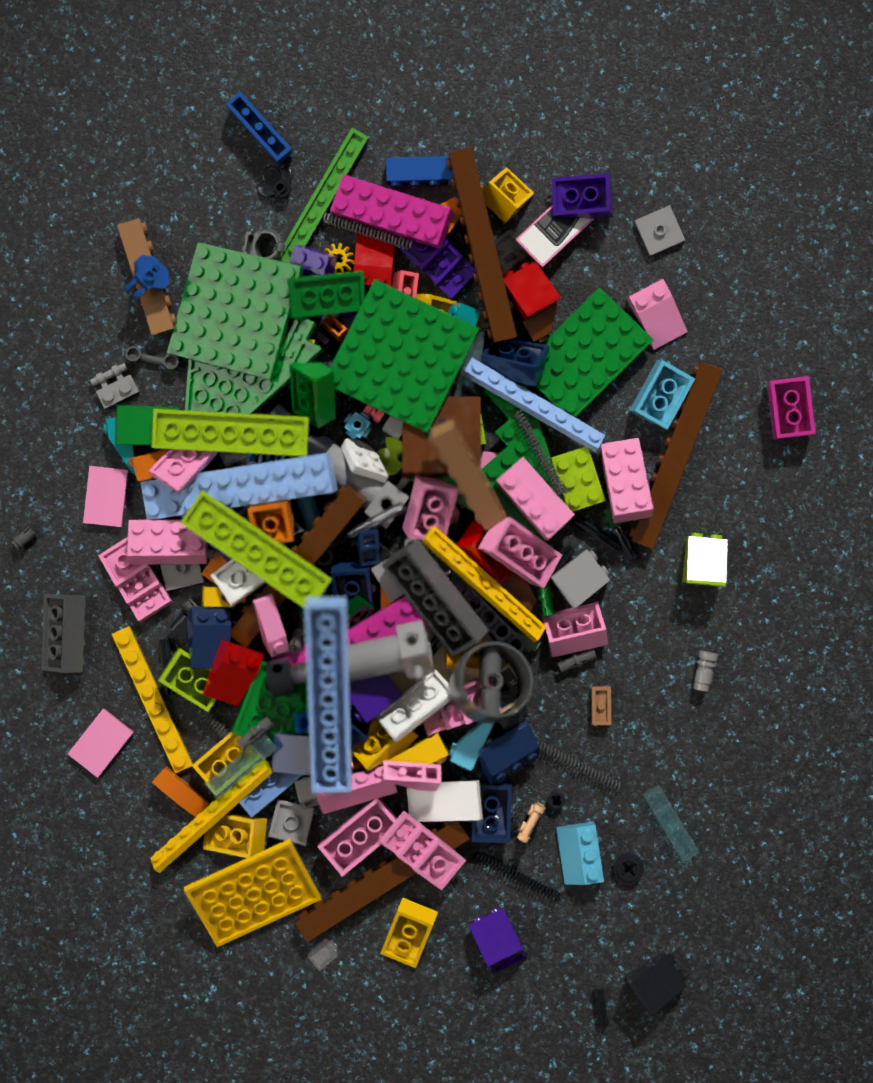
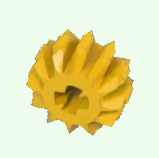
M339 243L338 249H336L334 244H331L332 251L328 248L325 249L328 254L338 258L342 256V262L336 263L334 273H338V271L342 273L344 268L349 272L351 271L347 264H354V261L349 259L354 254H347L349 251L348 246L342 250V243Z

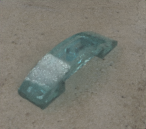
M264 734L260 740H256L206 783V786L218 799L278 748Z

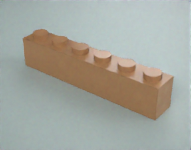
M140 218L117 225L133 276L135 275L134 262L141 255L153 256L152 252L155 251L152 241H148L146 236L149 233L146 222L142 223ZM137 282L135 283L137 290H140L142 287ZM149 289L140 296V300L151 335L157 337L173 332L174 325L177 322L175 314H171L169 309L172 306L169 295L165 296L164 290Z
M449 420L432 428L430 442L434 448L437 447L439 450V457L443 464H447L450 477L452 479L455 478L457 481V488L460 494H464L467 498V506L470 510H474L477 523L479 525L482 524L483 528L487 530L506 519L504 507L454 420Z

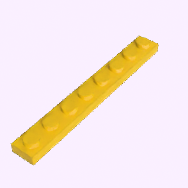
M436 526L431 527L421 542L531 641H538L546 626Z
M128 626L113 633L114 641L174 772L177 773L191 767L193 762L131 627Z
M264 758L255 763L248 772L242 775L230 788H227L215 801L211 802L193 821L183 827L159 851H156L150 858L154 870L158 873L162 872L273 772L269 763Z

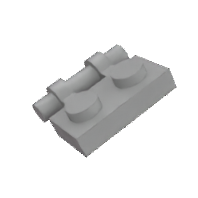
M125 363L119 366L116 364L112 366L111 370L103 374L100 372L96 374V377L90 379L93 386L98 384L102 386V389L96 391L104 409L139 393L132 376L123 377L122 372L128 370ZM116 376L118 381L108 385L106 380Z

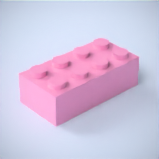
M639 438L601 444L600 455L614 523L652 517L653 505Z
M129 520L127 557L130 565L207 564L208 543L180 523L182 520Z
M381 798L373 799L322 840L318 848L340 875L344 876L381 845L379 840L396 821L397 817Z

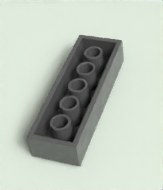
M418 539L393 553L381 565L452 657L478 643L488 632L483 622Z

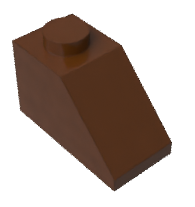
M556 303L522 322L532 342L541 344L548 339L547 336L551 333L558 308Z

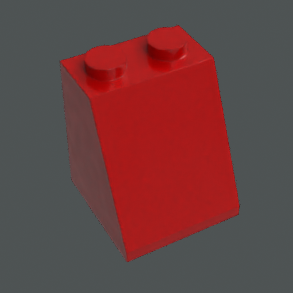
M528 261L520 266L519 271L514 273L512 270L503 275L507 296L522 322L551 305L557 304L561 299L536 261L533 263Z

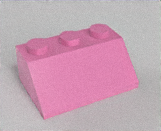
M416 476L402 527L408 538L423 540L433 526H436L447 536L459 492L457 487L436 478Z
M598 602L578 606L575 609L569 608L554 612L555 615L550 617H543L542 615L552 657L608 645L607 631Z

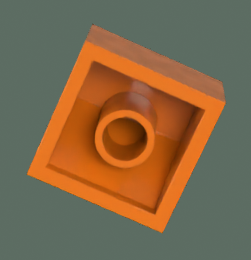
M290 499L252 504L248 508L250 523L279 543L294 540V515Z

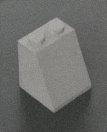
M585 549L550 577L574 609L610 581L608 578L610 573L604 565L602 567L599 566L596 562L598 557L592 550L589 552Z

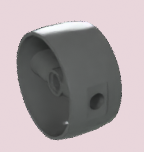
M500 642L483 643L467 651L456 662L450 676V693L456 707L466 717L479 723H498L515 715L528 701L533 687L531 668L525 657L514 647ZM479 653L478 707L469 699L463 685L465 663L470 655ZM501 658L507 661L513 668L519 685L517 701L512 710L506 714H500L501 687L503 685ZM488 679L493 680L494 687L488 684Z

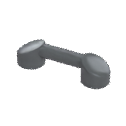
M135 346L129 347L126 350V358L134 364L143 361L163 365L169 371H173L179 366V359L173 354H168L161 358L142 354L140 349Z

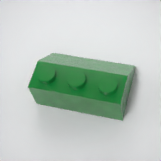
M321 363L289 364L292 412L300 417H309V423L317 428L335 419L333 370Z

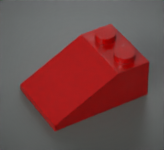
M358 233L353 271H363L364 288H370L374 279L392 286L395 245L392 246L388 242L384 243L381 240L367 238V236Z
M473 519L456 545L502 586L511 570L479 549L487 531L491 528L485 530L482 524L479 525L476 519Z
M222 640L202 695L238 706L257 675L264 655L258 651Z

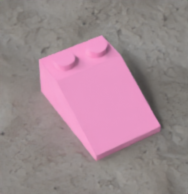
M664 279L628 297L627 301L642 329L654 339V342L651 344L653 350L688 332Z

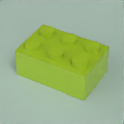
M579 448L551 458L554 469L557 471L556 474H559L557 477H561L558 481L562 480L561 484H564L563 487H566L564 491H568V493L563 494L567 507L572 512L606 501L589 448Z
M178 648L157 681L209 712L216 701L214 698L202 695L211 669H190L189 654Z

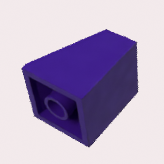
M388 674L357 680L349 685L350 708L354 712L352 715L358 723L361 722L362 724L368 723L403 695Z
M496 908L490 911V915L484 918L482 916L475 918L472 924L469 925L482 956L493 973L528 957L503 908Z

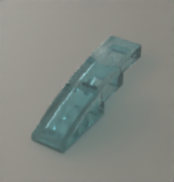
M481 329L462 364L456 382L454 397H461L462 386L470 387L471 380L462 374L471 358L481 362L486 329Z
M658 784L643 793L644 798L682 862L699 853L697 847L660 785Z

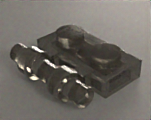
M511 228L494 241L502 276L512 271L519 263H524L525 259L530 256L525 250L520 253L517 249L520 247L516 242L518 236ZM513 253L515 258L506 263L504 258Z

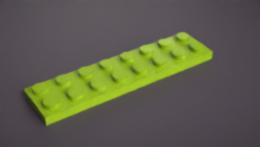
M153 409L152 448L292 456L308 455L309 417Z
M204 490L200 492L180 522L303 608H305L307 598L320 597L332 580L325 573Z

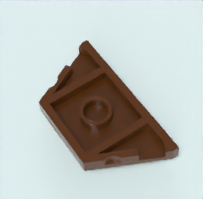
M511 571L502 587L528 611H531L537 599L527 581ZM488 603V605L509 625V627L514 632H516L518 628L513 623H511L503 614H501L493 605ZM486 612L483 615V621L487 623L491 622L494 618L491 612ZM499 626L497 630L507 631V628L505 626Z

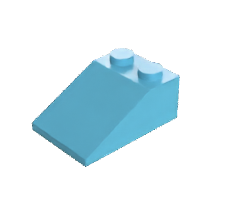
M478 723L459 738L457 743L453 742L448 752L450 761L472 771L478 758V750L483 747L494 723Z

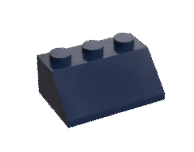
M516 338L494 344L491 341L481 355V363L511 381L536 386L543 376L550 346Z
M525 721L478 750L479 770L491 785L504 781L511 773H517L527 763H533L537 760L539 745L528 722Z

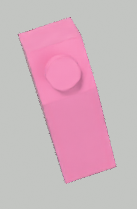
M272 594L254 600L263 644L271 657L289 651L287 637Z
M383 761V781L415 790L437 791L441 784V765Z

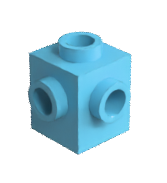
M362 411L360 414L357 412L354 414L350 413L344 421L346 424L344 428L347 429L346 434L354 440L356 437L360 440L362 437L366 438L372 430L370 427L372 424L369 422L370 417ZM356 421L361 423V427L358 429L354 427Z

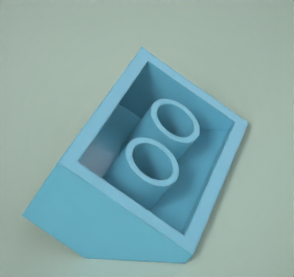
M657 360L629 411L668 430L695 378L663 360Z
M594 821L556 827L564 883L567 885H588L604 882Z

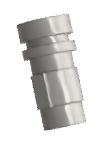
M700 650L698 656L700 659L697 660L699 665L696 670L693 688L708 692L713 678V669L716 667L715 661L718 660V654Z

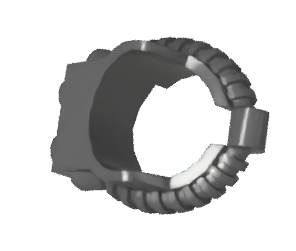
M268 228L256 231L255 233L247 231L244 236L245 242L242 252L262 257L260 253L261 243L269 237H274L276 243H278L277 250L271 256L264 258L276 260L281 256V253H284L285 244H283L281 234L274 229Z

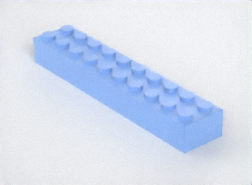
M332 452L200 472L180 494L157 479L140 482L147 520L183 515L192 506L202 490L228 508L338 491Z
M347 597L307 598L305 616L312 793L351 792L352 754Z

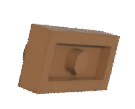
M591 686L592 725H611V686Z

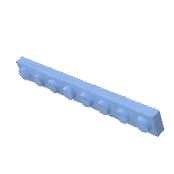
M471 358L462 374L594 452H597L605 437L603 433L474 358Z

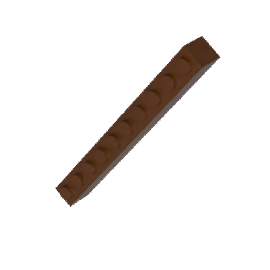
M472 147L449 152L448 158H446V165L453 175L450 178L452 189L456 188L457 192L455 203L462 215H459L461 227L465 226L466 230L464 240L466 246L469 245L471 253H468L470 264H474L475 272H473L474 282L479 284L480 291H477L479 302H483L484 305L482 316L483 320L488 322L489 328L486 329L488 340H492L494 344L515 339L517 337Z
M702 361L698 365H694L691 375L694 376L695 380L678 410L680 412L678 418H674L670 429L673 431L671 436H667L663 447H666L664 454L659 455L656 463L659 467L657 472L652 473L649 481L652 483L649 490L653 505L652 517L638 519L636 526L632 525L628 535L631 537V542L649 549L654 548L723 369Z
M350 484L346 488L342 486L336 493L338 498L334 503L330 501L323 509L326 513L314 520L311 524L314 526L310 532L306 531L300 538L302 541L298 547L294 545L291 549L292 552L313 566L367 501V498ZM266 582L267 586L263 590L259 589L252 598L256 600L272 594L278 610L288 597ZM254 602L251 605L248 603L241 611L243 614L241 618H235L231 623V637L244 647L250 645L260 632Z
M444 821L442 823L443 826L439 829L435 827L430 830L452 849L470 839L460 821ZM394 853L395 857L390 860L387 858L377 864L378 868L373 871L371 868L361 874L362 878L359 880L353 879L345 885L346 888L342 891L337 889L329 895L330 898L326 901L322 899L313 905L314 908L309 912L304 910L299 913L295 924L306 942H309L417 872Z

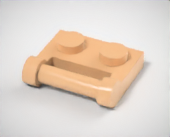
M537 801L534 805L530 806L527 815H529L527 821H523L518 829L520 833L517 838L525 843L529 841L530 834L545 810L543 804Z

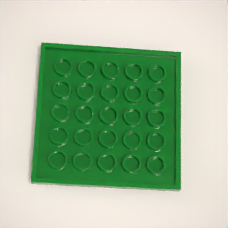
M198 242L177 314V323L174 325L167 353L273 380L290 319L287 278L302 277L304 268L294 264Z
M374 279L330 367L334 373V389L428 434L480 329Z

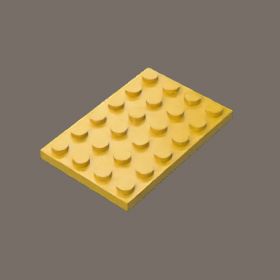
M291 839L184 887V892L217 947L322 900Z

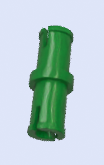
M549 579L545 588L539 587V600H541L543 617L555 615L552 600L554 594L551 593Z

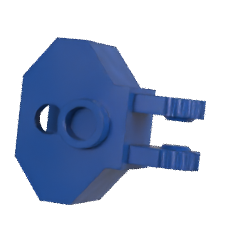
M141 255L134 262L135 275L132 277L133 280L124 289L126 291L130 290L137 282L142 288L134 293L133 298L135 300L149 289L162 291L170 284L169 272L154 256Z

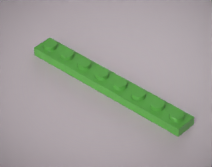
M351 128L284 243V253L280 254L281 256L276 259L277 261L290 264L294 245L307 246L325 212L335 198L342 175L349 174L367 143L368 136Z

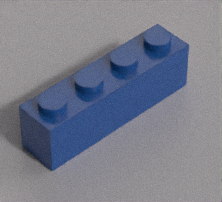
M240 91L226 103L228 110L278 165H281L293 154L292 148Z
M448 156L386 158L387 184H391V187H402V184L418 187L422 186V183H429V186H440L441 183H448L451 186L450 178L453 175L452 171L447 169L446 158Z

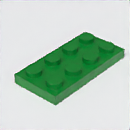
M363 271L287 278L291 318L359 311L365 299Z

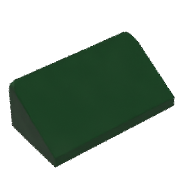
M356 595L347 604L348 629L366 619L375 610L373 605L359 595Z

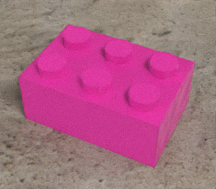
M809 376L767 382L773 440L816 434Z

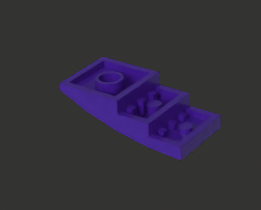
M446 239L442 250L416 241L412 242L409 250L397 246L451 300H454L474 279L473 272H475V268Z

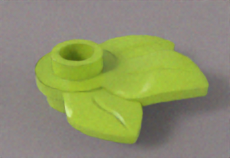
M386 437V448L380 449L376 453L379 455L382 464L385 465L387 475H395L403 468V462L399 460V456L403 455V444L394 437Z

